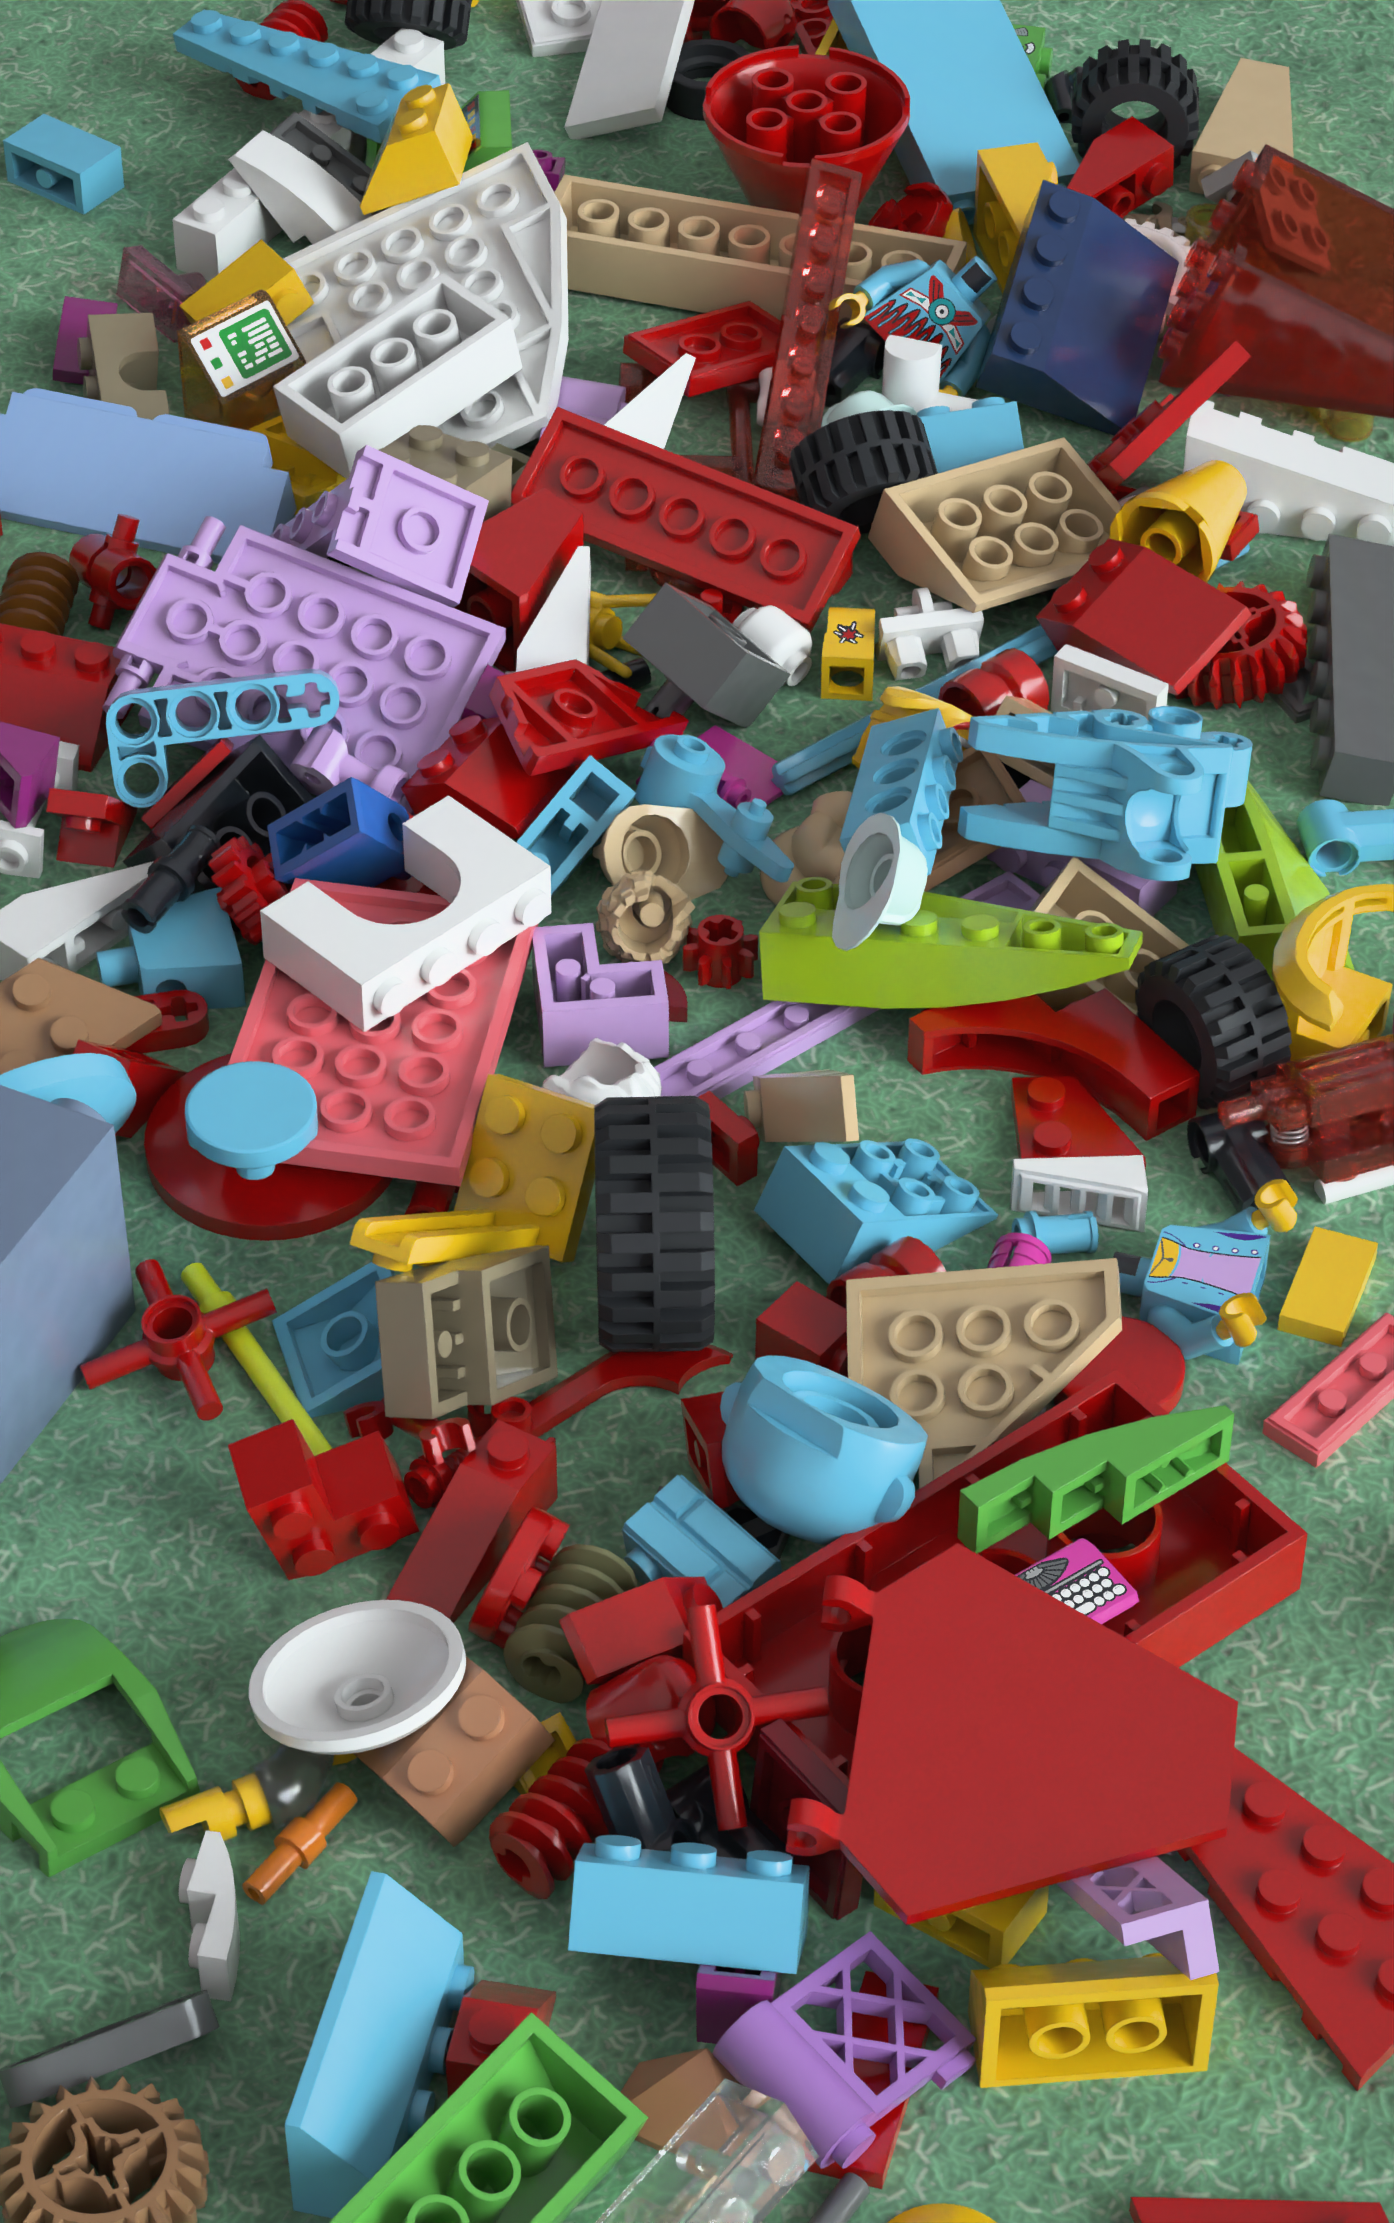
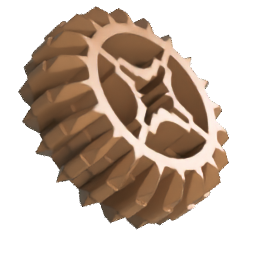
M123 2075L115 2086L108 2090H101L99 2084L90 2076L85 2092L76 2095L70 2093L60 2084L55 2096L57 2104L54 2106L33 2100L31 2111L29 2112L30 2123L12 2122V2130L9 2134L10 2146L0 2148V2206L3 2207L2 2216L4 2223H197L196 2209L205 2208V2201L208 2198L206 2175L210 2172L207 2151L203 2150L201 2132L198 2126L195 2125L194 2119H185L184 2109L179 2105L177 2098L161 2102L160 2093L156 2091L153 2083L133 2094L131 2085ZM71 2152V2154L67 2158L57 2163V2161L60 2160L64 2155ZM53 2167V2173L48 2174L50 2169ZM160 2177L156 2184L152 2187L151 2180ZM152 2187L147 2194L131 2204L137 2195Z

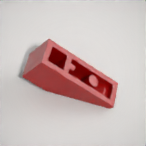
M498 1419L476 1444V1449L470 1451L460 1463L386 1600H401L423 1604L441 1612L454 1623L491 1579L528 1511L533 1506L547 1511L558 1498L556 1446Z

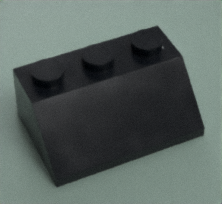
M258 735L231 751L155 826L123 862L129 868L153 862L159 856H167L193 825H200L212 831L219 839L221 846L234 837L238 839L244 836L250 845L257 843L264 857L271 853L267 826L314 798L261 735ZM209 865L195 879V889L191 894L219 888L212 881L211 877L216 873ZM229 916L233 931L239 932L240 929Z

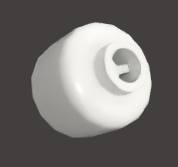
M772 605L759 607L758 609L754 607L749 608L735 619L733 625L791 674L783 685L795 686L805 678L812 665V660L809 657L812 649V639L807 629L784 611Z

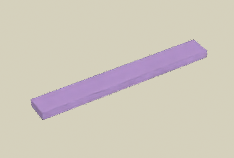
M1007 871L960 898L1029 911L1040 894L1012 872ZM772 1001L655 1066L656 1071L660 1073L661 1096L699 1097L711 1091L721 1099L753 1081V1076L766 1074L878 1011L880 1008Z

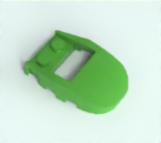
M77 1619L46 1620L19 1628L0 1637V1739L114 1683L151 1733L152 1743L31 1804L27 1802L0 1760V1830L12 1842L23 1838L39 1854V1869L48 1878L161 1821L159 1808L200 1793L195 1772L156 1688L108 1638L92 1625Z

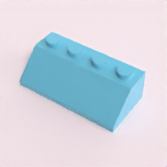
M374 1871L370 1873L285 2122L293 2211L334 2218L433 2115L435 2093L428 2091L434 2073L446 2074V2057L454 2031L453 2028H448L453 2011H459L463 1996L474 1985V1967L464 1965L463 1934L384 1873Z

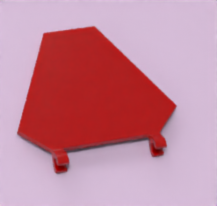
M959 1543L951 1546L878 1592L869 1590L862 1583L850 1577L840 1575L826 1576L822 1600L821 1628L833 1632H849L870 1625L872 1630L845 1812L843 1814L836 1813L830 1807L812 1799H791L787 1824L786 1852L799 1856H816L830 1850H841L906 1925L1226 1837L1238 1701Z

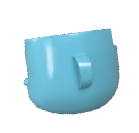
M772 1355L757 1358L750 1367L743 1382H735L725 1388L721 1398L720 1411L722 1420L727 1425L722 1440V1462L726 1475L739 1499L767 1524L792 1536L828 1545L844 1534L855 1533L880 1522H896L904 1516L915 1498L913 1479L922 1461L928 1435L918 1422L885 1397L843 1375L814 1363L787 1356Z

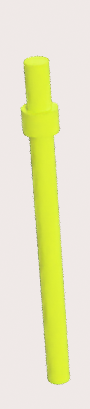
M192 1263L182 1271L181 1280L199 1304L200 1311L204 1314L237 1301L230 1292L221 1291L202 1263ZM247 1326L220 1336L280 1422L283 1423L293 1419L314 1456L333 1449Z

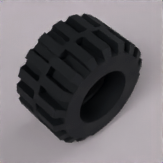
M347 0L345 25L351 32L361 38L382 45L401 28L420 31L423 35L444 41V50L462 46L467 41L472 0Z
M1129 39L1118 41V48L1113 50L1108 45L1098 50V59L1089 56L1083 63L1082 73L1077 72L1074 80L1071 134L1073 142L1078 143V153L1084 158L1095 138L1127 120V118H1123L1111 111L1114 107L1125 102L1140 101L1151 104L1159 109L1154 115L1137 120L1174 145V169L1181 165V155L1189 156L1193 150V140H1196L1198 137L1199 87H1197V77L1194 70H1187V60L1181 54L1172 57L1171 47L1161 43L1158 48L1151 47V40L1140 39L1139 45H1130Z
M884 410L864 412L831 422L801 440L799 445L793 448L789 458V465L800 504L855 525L859 528L860 534L870 532L884 489L938 474L921 418L905 411Z
M1218 934L1149 963L1144 967V971L1139 974L1137 979L1138 989L1135 990V1002L1138 1010L1136 1012L1137 1017L1200 1073L1197 1105L1200 1109H1215L1276 1081L1286 1072L1285 1066L1290 1063L1291 1058L1289 1045L1292 1044L1286 1009L1276 985L1268 975L1266 968L1259 959H1255L1250 949L1244 944H1237L1233 937L1227 935L1221 937Z

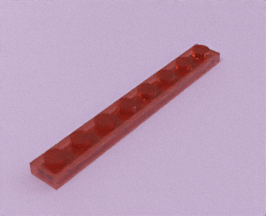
M816 159L811 160L805 176L752 484L797 503H800L789 465L790 453L794 447L799 445L801 440L821 428L841 305L829 311L828 306L833 299L843 295L862 173Z

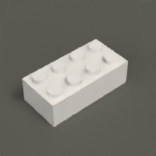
M441 273L274 385L273 389L287 436L348 479L356 453L365 445L379 450L417 425L438 427L523 368L511 318L445 273Z

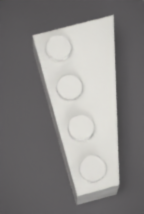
M1208 400L1191 415L1186 436L1183 473L1211 460L1224 461L1235 467L1244 478L1247 488V495L1240 511L1258 515V533L1299 537L1315 541H1327L1328 535L1333 534L1394 546V463L1344 446L1339 451L1318 445L1314 441L1315 436L1294 430L1293 434L1289 435L1262 426V418L1240 412L1239 416L1235 417L1214 410V402Z

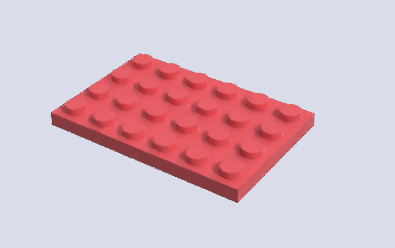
M300 878L294 879L290 890L291 892L309 881L356 916L376 923L393 925L426 920L442 912L451 904L443 897L437 895ZM538 924L519 933L499 946L490 955L483 956L453 975L446 983L431 989L403 1007L397 1014L384 1019L366 1032H363L268 960H265L228 1065L247 1061L279 1064L300 1074L314 1090L317 1101L318 1134L301 1152L281 1163L461 1186L472 1149L473 1132L488 1074L495 1073L532 950V936Z

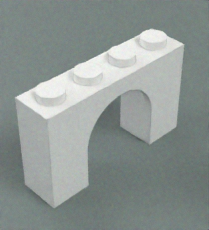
M449 795L402 824L405 871L451 903L442 912L426 920L409 924L376 923L356 916L309 881L260 910L264 958L363 1032H366L384 1019L397 1014L406 1005L436 986L446 983L453 975L483 956L490 955L499 946L527 928L537 925L544 917L551 914V866Z

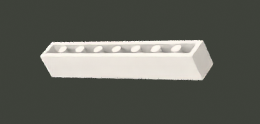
M401 28L371 53L380 59L402 65H411L416 69L439 75L441 85L445 84L444 41L423 35L417 30ZM305 109L299 113L300 116L360 161L366 159L367 138L338 125L335 115L325 110L317 115ZM235 167L172 219L177 269L210 281L262 239L267 244L283 230Z

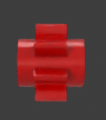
M712 915L703 919L699 923L698 928L689 927L687 945L683 946V971L691 972L697 970L698 985L731 989L742 977L750 979L754 977V961L758 960V935H744L741 920L728 915Z

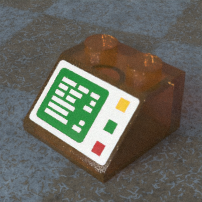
M261 289L177 331L185 418L249 431V428L281 415L273 386L304 366L306 360L269 293Z

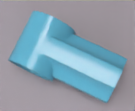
M1324 799L1309 804L1299 813L1297 829L1307 862L1319 877L1326 876L1325 872H1339V875H1347L1360 862L1394 860V809L1349 812L1343 803L1337 800Z

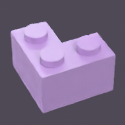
M593 923L535 927L532 936V978L544 1067L571 1065L589 1047L590 1041L594 1038L612 1042L616 1045L620 1042L626 1043L634 1052H638L647 1059L669 1058V1001L662 960L599 965Z

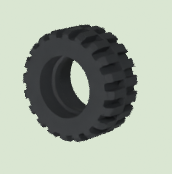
M696 1096L607 1097L594 1106L599 1345L611 1352L700 1351L713 1343L715 1325L714 1190L709 1104Z

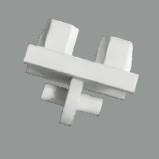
M928 588L914 589L912 606L894 608V617L880 618L879 641L874 646L877 660H887L895 681L924 676L927 669L925 655L943 653L947 672H950L979 657V641L984 624L982 611L972 613L964 608L953 609L950 601L933 603Z

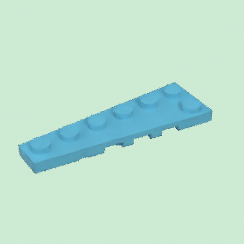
M204 9L196 13L190 21L173 33L178 52L221 72H228L233 77L248 84L263 82L269 85L270 94L278 98L285 99L292 95L302 100L303 109L317 115L325 110L335 115L338 125L378 143L383 142L398 105L407 92L422 85H431L432 88L441 86L439 75L416 69L414 66L398 64L377 58L372 54H362L337 47L332 43H323L301 37L293 32H284L258 25L256 22L233 18L214 10Z

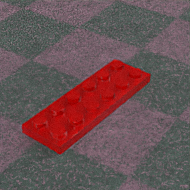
M557 407L511 492V506L539 490L546 488L583 512L584 541L704 590L709 588L720 590L724 598L748 608L754 607L758 609L768 605L775 606L788 614L810 633L861 537L859 528L855 525L560 407Z

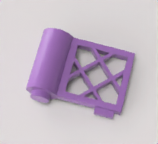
M869 1931L771 2003L765 2000L750 2008L720 2038L712 2054L821 2169L835 2161L844 2169L856 2161L874 2141L876 2134L869 2128L929 2081L932 2080L943 2090L969 2070L976 2061L969 2052L976 2038ZM862 1962H865L886 1984L887 1997L851 1991L850 1971ZM833 1983H835V1988H830V1987H829V1986H831ZM804 2004L836 2009L837 2034L813 2030L795 2011ZM852 2012L887 2018L888 2043L852 2037ZM903 2021L927 2025L944 2045L936 2051L904 2046ZM853 2058L889 2064L890 2086L876 2095L854 2073ZM905 2067L912 2068L905 2074Z

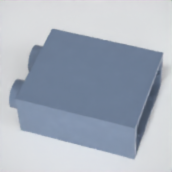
M0 1085L1 1484L84 1376L79 1365L100 1357L135 1312L114 1125L106 1122L93 1108L78 1100L57 1098L48 1102Z

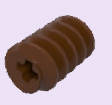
M46 552L26 553L15 559L7 571L6 580L3 583L0 594V623L63 636L65 624L68 622L70 609L73 607L74 597L79 587L80 580L76 569L67 560L56 554Z

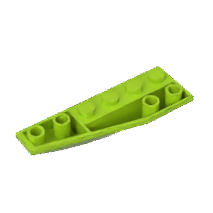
M1247 781L1244 804L1225 808L1217 863L1194 865L1215 934H1218L1220 937L1224 935L1233 937L1237 944H1244L1250 949L1255 959L1260 960L1271 980L1274 981L1272 977L1273 953L1284 928L1303 909L1330 894L1251 783ZM1347 950L1345 967L1354 970L1349 951Z
M808 877L798 882H792L759 931L763 1000L880 1009L946 1008L1007 1001L1069 988L1129 970L1143 943L1142 931L1122 928L1113 923L1088 922L924 891L920 909L911 920L899 926L879 923L872 934L858 947L845 951L837 948L832 938L833 921L839 896V884H832L831 880L824 877Z

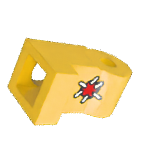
M829 607L827 633L824 635L822 648L821 699L873 701L875 609ZM841 671H853L859 673L864 680L856 686L845 687L834 683L831 677Z

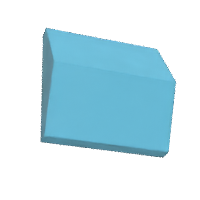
M370 1262L272 1320L297 1398L311 1418L344 1411L365 1402L381 1401L384 1398L375 1281L394 1276V1270H389Z

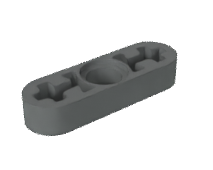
M202 1990L174 1999L11 2063L0 2069V2080L10 2108H16L32 2103L33 2100L38 2101L56 2094L60 2084L64 2088L69 2089L89 2081L90 2076L97 2078L201 2037L220 2026L207 1990Z

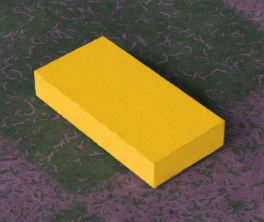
M1315 1226L1279 1314L1277 1330L1342 1347L1376 1260L1378 1243Z

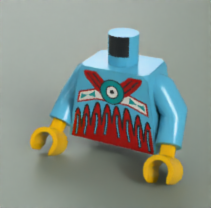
M977 256L973 257L957 274L940 259L931 265L919 259L882 266L854 288L853 293H846L833 299L829 303L828 309L831 311L841 305L842 302L847 303L851 307L852 317L848 322L840 326L843 329L860 323L864 318L885 342L889 335L941 344V390L939 389V392L964 397L979 376L991 336L988 327L985 325L991 313L978 298L997 281V277L991 268Z

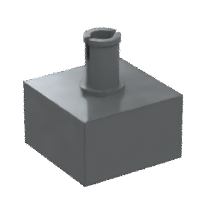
M666 582L623 636V639L667 678L644 708V710L661 719L669 717L673 711L684 715L695 701L703 709L747 728L755 721L791 675L711 605Z

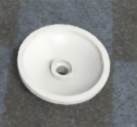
M401 1600L358 1602L318 1614L295 1626L275 1641L259 1659L252 1672L248 1688L249 1700L258 1725L271 1738L284 1745L317 1754L340 1755L359 1753L396 1742L420 1729L433 1719L457 1691L465 1673L466 1653L461 1635L453 1622L444 1614L431 1607Z

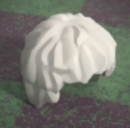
M598 1038L590 1041L589 1047L581 1053L580 1057L560 1076L550 1075L544 1080L541 1087L597 1105L607 1097L661 1096L662 1090L660 1073L656 1071L647 1058L638 1052H634L626 1043L620 1042L616 1045Z

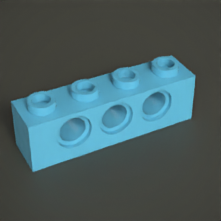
M939 708L871 726L839 839L844 853L855 831L868 817L878 813L893 816L899 824L901 836L915 844L923 853L927 862V876L931 875L936 851L942 847L941 830L943 822L949 818L948 802L950 793L956 789L955 773L957 765L963 761V750L959 735L954 727L946 728Z

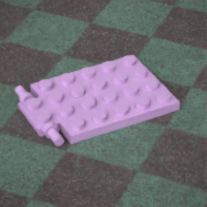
M206 516L190 545L183 546L177 557L169 553L164 555L115 645L113 656L121 660L115 670L118 679L102 707L103 710L107 713L114 699L121 693L133 689L147 688L154 673L159 676L153 687L293 670L320 669L330 674L336 681L339 689V708L335 716L329 722L320 726L331 730L335 729L339 732L347 745L348 754L373 769L379 771L384 765L390 764L408 772L410 779L418 770V762L427 754L437 750L450 737V728L461 720L463 710L487 664L491 667L493 666L506 641V628L242 525L239 526L216 571L210 570L213 565L211 555L226 527L217 518ZM314 682L305 684L304 694L286 697L287 684L275 685L280 697L279 718L291 717L288 712V704L306 703L309 712L316 713L320 711L321 701L330 699L329 692H319L317 683ZM258 689L243 691L236 700L238 712L248 720L262 719L271 708L269 698ZM186 697L177 705L179 719L189 727L203 726L211 717L209 705L200 697ZM131 703L124 705L118 710L117 719L124 718ZM142 706L138 713L140 726L149 729L151 717L146 708ZM314 727L228 737V739L234 744L233 751L261 735L291 771V763ZM218 739L186 742V744L207 751ZM299 780V782L305 787V789L309 793L314 794L316 796L322 794L320 792L315 791V788ZM404 795L400 805L404 806L407 812L415 816Z

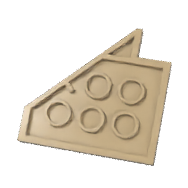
M1117 1258L846 1280L848 1378L873 1390L897 1405L918 1422L927 1433L928 1440L919 1465V1489L1030 1422L1122 1331L1120 1278Z

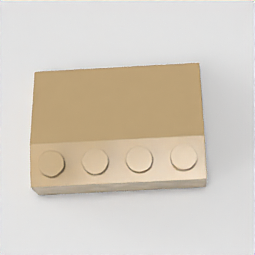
M1065 437L884 489L868 539L899 577L919 587L928 588L930 592L972 613H976L1066 584L1088 561L1091 552L1104 544L1109 538L1111 523L1122 506Z

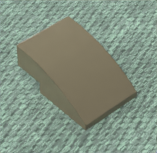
M536 1245L475 1255L414 1269L375 1281L385 1417L435 1419L466 1405L492 1406L558 1378L549 1246Z

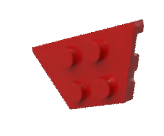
M577 659L497 676L489 693L491 702L523 770L529 776L582 764L589 755L599 760L647 748L659 736L667 734L683 735L689 722L683 715L675 711L669 717L661 719L636 706L641 693L622 683L608 679L600 671Z

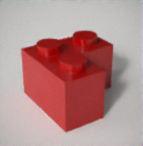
M293 1419L228 1445L246 1510L288 1580L320 1575L331 1569L334 1565L371 1550L385 1549L393 1545L397 1540L419 1532L399 1466L379 1430L316 1456L313 1455Z

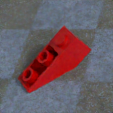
M1131 116L1093 140L1067 188L1094 197L1120 218H1123L1132 210L1153 197L1161 195L1173 186L1174 145Z

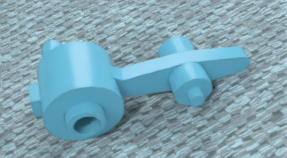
M674 734L659 736L653 746L647 747L640 765L644 770L635 791V798L639 805L648 804L693 809L723 840L717 859L725 867L724 872L727 875L738 877L739 873H751L754 866H756L775 881L787 882L789 880L794 863L767 836L774 817L766 809V802L754 798L752 803L742 802L735 809L717 795V787L725 770V762L714 749L697 737Z

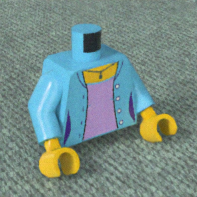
M1272 1180L1258 1190L1254 1199L1258 1210L1250 1206L1222 1222L1198 1227L1169 1225L1163 1228L1152 1259L1118 1251L1115 1252L1113 1258H1117L1120 1293L1141 1297L1139 1320L1150 1323L1176 1343L1182 1352L1184 1360L1207 1355L1230 1364L1239 1365L1244 1347L1251 1345L1257 1336L1254 1326L1262 1325L1266 1321L1267 1317L1258 1300L1266 1276L1271 1236L1267 1235V1227L1270 1226L1275 1232H1288L1294 1227L1297 1220V1213L1293 1207L1297 1204L1298 1197L1286 1180Z

